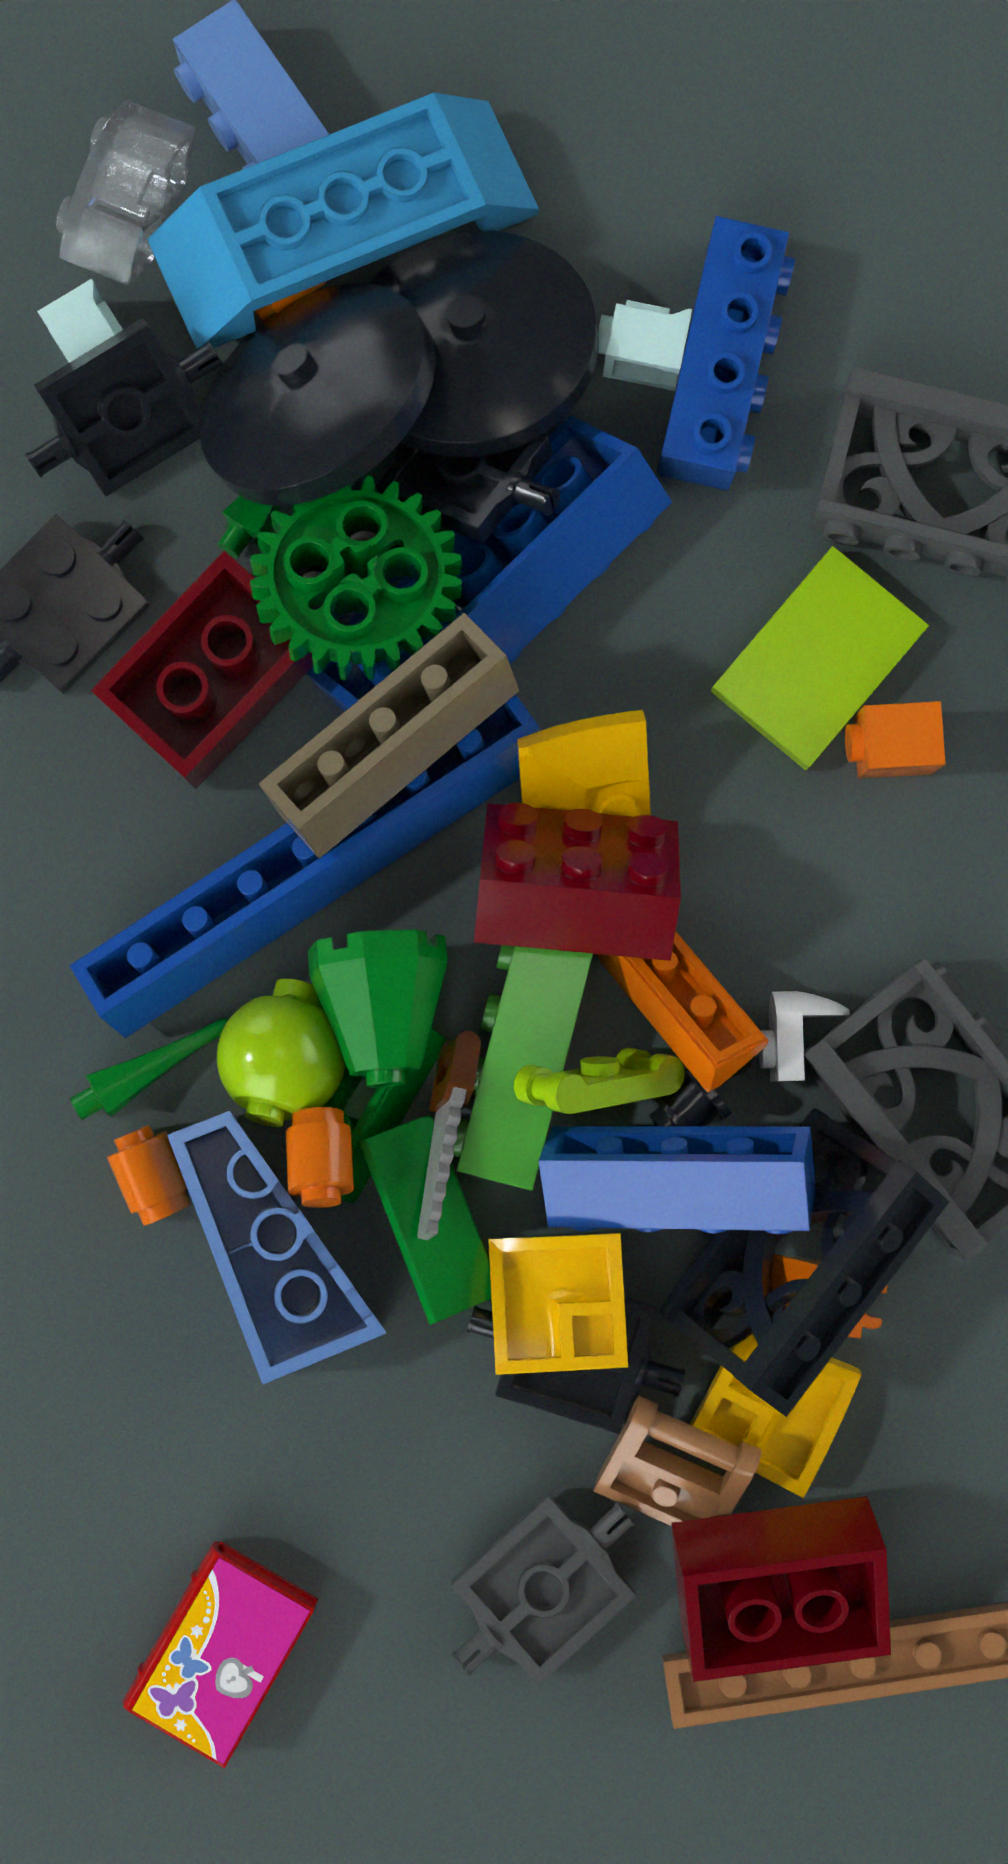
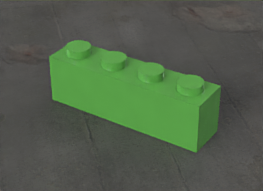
M501 946L496 968L506 970L508 974L502 996L489 993L480 1030L491 1032L492 1035L486 1058L479 1056L475 1086L472 1092L476 1097L470 1120L461 1118L457 1127V1139L453 1146V1156L460 1157L457 1172L530 1191L533 1190L539 1167L538 1160L544 1147L553 1110L548 1108L547 1105L534 1106L518 1100L514 1093V1079L518 1071L528 1064L546 1067L553 1073L563 1071L593 953Z

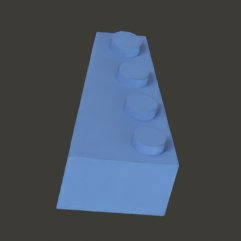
M230 1111L167 1135L262 1385L386 1334L384 1328Z

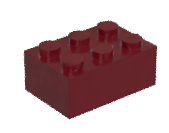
M225 550L90 690L195 789L211 775L313 667V654L311 652L296 662L290 659L288 646L291 639L274 645L269 629L272 623H260L256 605L261 601L253 599L250 580L255 578Z
M487 803L474 936L475 943L671 960L681 901L678 821L662 820L652 815L629 817L598 814L588 809L566 811L534 808L524 803H509L506 805Z
M868 1496L671 1523L680 1621L693 1682L891 1655L887 1550Z

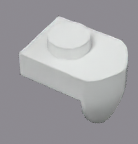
M799 991L771 992L768 1010L769 1030H760L769 1041L767 1046L759 1053L760 1068L770 1069V1082L805 1080L803 1018L849 1016V1009L835 1001Z

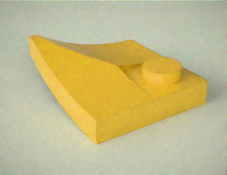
M643 710L577 720L553 726L517 739L522 803L534 808L566 811L588 809L598 814L629 817L651 815L647 731Z
M621 1233L488 1238L496 1375L628 1368Z
M752 1333L745 1340L732 1346L730 1349L746 1361L758 1343ZM831 1358L786 1417L750 1391L721 1365L689 1425L736 1446L741 1441L760 1448L761 1457L755 1473L804 1498L838 1431L862 1374L860 1369L853 1365Z

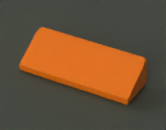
M676 931L670 961L598 954V959L707 1092L721 1086L767 1046L769 1040Z

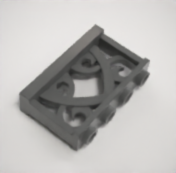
M853 366L842 390L837 419L809 527L823 531V538L836 544L852 546L859 544V541L883 546V552L896 559L915 561L923 556L945 562L944 568L956 574L978 576L982 572L1006 577L1005 583L1008 585V542L1006 540V532L1008 530V478L998 473L988 461V454L991 450L1008 453V404ZM856 416L871 419L875 452L859 453L846 457ZM911 429L928 433L930 436L931 444L927 449L910 453H901L900 447L912 448L915 446L916 443L912 442L909 438V430ZM953 440L968 443L969 457L975 472L983 482L998 491V493L970 510L943 518L921 494L907 468L920 467L933 462L946 451ZM1008 464L1002 465L999 469L1008 473ZM879 468L882 476L869 479L859 491V493L865 491L875 493L879 498V507L870 511L850 506L842 491L844 479L858 469ZM898 508H900L908 520L894 517ZM985 529L986 539L970 536Z
M921 959L905 968L904 971L853 1010L849 1016L844 1017L821 1037L804 1048V1068L859 1137L897 1161L900 1160L916 1170L949 1201L931 1228L955 1257L969 1261L989 1245L988 1241L1008 1226V1195L973 1224L965 1216L981 1192L987 1178L997 1185L1008 1189V1174L993 1165L996 1153L1008 1158V1116L1002 1117L1001 1097L1002 1094L1008 1101V1061L997 1048L1002 1043V1039L991 1023L979 1013L971 1016L956 997L961 993V988L950 972L940 963H935L931 966L926 959ZM906 998L924 1000L930 1005L935 1014L936 1024L934 1028L928 1032H922L915 1025L914 1015H912L908 1019L905 1028L906 1038L910 1046L898 1047L891 1028V1019L895 1006ZM875 1018L877 1034L883 1049L868 1052L843 1062L834 1050ZM953 1033L969 1053L943 1047L948 1043ZM909 1068L942 1070L973 1080L976 1096V1119L971 1147L961 1140L944 1135L923 1136L907 1143L899 1133L910 1119L916 1099L915 1083ZM894 1070L900 1085L901 1097L895 1106L886 1108L878 1103L875 1093L877 1088L883 1084L894 1088L889 1076L884 1072ZM943 1148L956 1153L966 1160V1163L962 1169L955 1161L949 1159V1171L945 1175L939 1176L931 1169L930 1158L936 1150Z

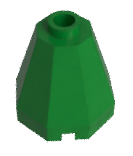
M417 929L360 931L347 934L348 947L333 950L332 937L316 940L308 950L309 976L350 1075L366 1077L367 1087L370 1088L405 1085V1074L421 1069L448 962L446 936L435 934L427 941V932Z

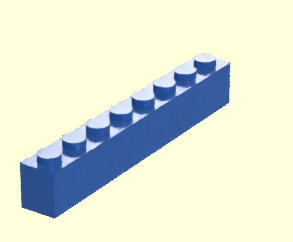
M515 694L320 859L286 823L69 965L99 1017L124 1038L129 1037L519 780L517 739L541 731L539 725Z

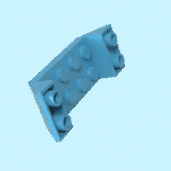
M433 92L200 186L147 240L197 350L208 341L213 348H216L255 332L256 326L253 311L471 221H475L479 231H501L537 216L539 208L489 101Z

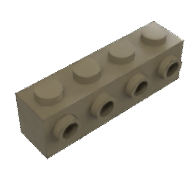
M463 613L263 779L259 786L280 816L320 859L519 692L507 655Z

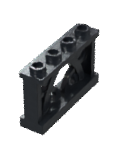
M817 1108L812 1109L799 1126L811 1127L816 1187L811 1225L825 1222L821 1236V1248L824 1259L808 1279H797L784 1283L772 1291L771 1276L775 1247L781 1238L790 1233L772 1234L765 1230H727L715 1234L714 1238L659 1309V1313L722 1365L745 1387L786 1417L949 1203L916 1170L902 1161L892 1158ZM846 1156L849 1164L848 1175L842 1190L838 1191L840 1180L834 1169L841 1159ZM868 1167L885 1177L874 1193L861 1191ZM745 1312L747 1313L731 1327L719 1330L713 1329L723 1314L729 1317H736ZM753 1333L758 1345L748 1359L744 1361L730 1347L742 1342Z

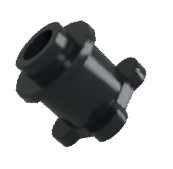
M686 1067L684 1069V1081L677 1092L671 1095L651 1098L657 1109L648 1116L655 1126H707L716 1117L720 1120L726 1119L732 1114V1111L714 1089L707 1092Z

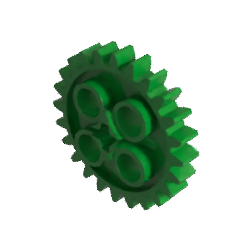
M367 475L361 490L352 491L349 484L336 493L315 499L310 503L304 502L291 505L292 516L274 510L271 513V519L276 533L259 531L257 535L259 549L264 554L251 555L252 572L257 578L250 580L253 599L261 601L256 605L260 623H272L269 629L274 645L291 639L288 647L292 661L296 662L311 652L313 654L314 673L320 674L330 661L338 662L341 680H346L353 664H362L368 680H373L376 673V662L384 660L392 671L396 670L400 666L401 653L405 651L410 656L414 655L424 646L422 637L430 641L443 630V626L439 621L453 622L456 618V604L451 600L461 598L462 579L455 576L461 574L462 559L461 554L451 553L455 549V534L453 531L439 532L441 529V512L439 510H434L421 516V494L416 493L404 503L399 500L398 482L393 481L383 494L376 493L373 477ZM359 530H367L376 534L374 538L368 541H356L349 537L352 533ZM395 545H401V546H402V547L393 548V549L389 550L390 548H392V547L395 546ZM307 566H318L325 570L321 575L314 578H305L297 574L300 569ZM398 576H407L417 581L415 585L401 589L393 587L388 583L391 579ZM322 604H323V606H321L319 609H316V610H313V609H311V608L309 607V606H319V605H322ZM347 612H356L366 617L361 623L352 626H346L336 621L340 615Z

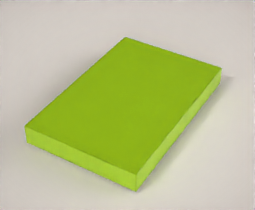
M832 546L714 684L710 692L807 771L929 625Z

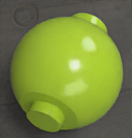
M279 979L276 981L272 996H260L241 1006L227 1021L217 1046V1068L226 1092L237 1105L246 1109L245 1117L248 1120L269 1127H282L284 1120H292V1114L301 1109L324 1106L338 1089L345 1071V1060L313 984L296 979Z

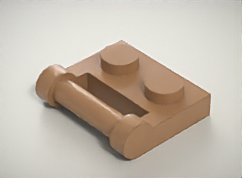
M639 1395L630 1411L627 1422L598 1473L593 1491L670 1526L672 1522L731 1515L756 1472L761 1457V1449L744 1441H741L736 1446L658 1411V1403ZM648 1435L727 1471L724 1476H721L647 1443L644 1439Z

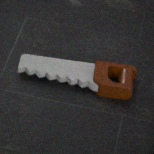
M463 1031L454 1040L445 1042L438 1054L429 1111L436 1112L417 1235L419 1239L429 1240L438 1234V1222L442 1214V1202L446 1195V1183L450 1175V1163L454 1155L453 1146L457 1139V1127L461 1120V1110L468 1105L475 1086L481 1041L478 1035L472 1031Z

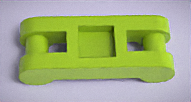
M626 1047L617 1054L616 1058L604 1056L583 1058L580 1060L581 1068L553 1073L546 1067L528 1064L518 1071L513 1087L516 1097L523 1103L534 1106L547 1105L553 1111L575 1114L671 1095L681 1087L685 1071L682 1061L675 1056L665 1054L651 1056L646 1050Z

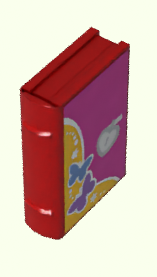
M214 1541L198 1570H193L191 1573V1582L147 1659L139 1664L137 1668L138 1674L122 1703L123 1708L225 1769L313 1614L319 1598L221 1541Z

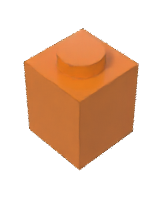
M941 701L864 705L853 717L854 724L846 725V757L848 762H857L858 779L932 775L946 765Z

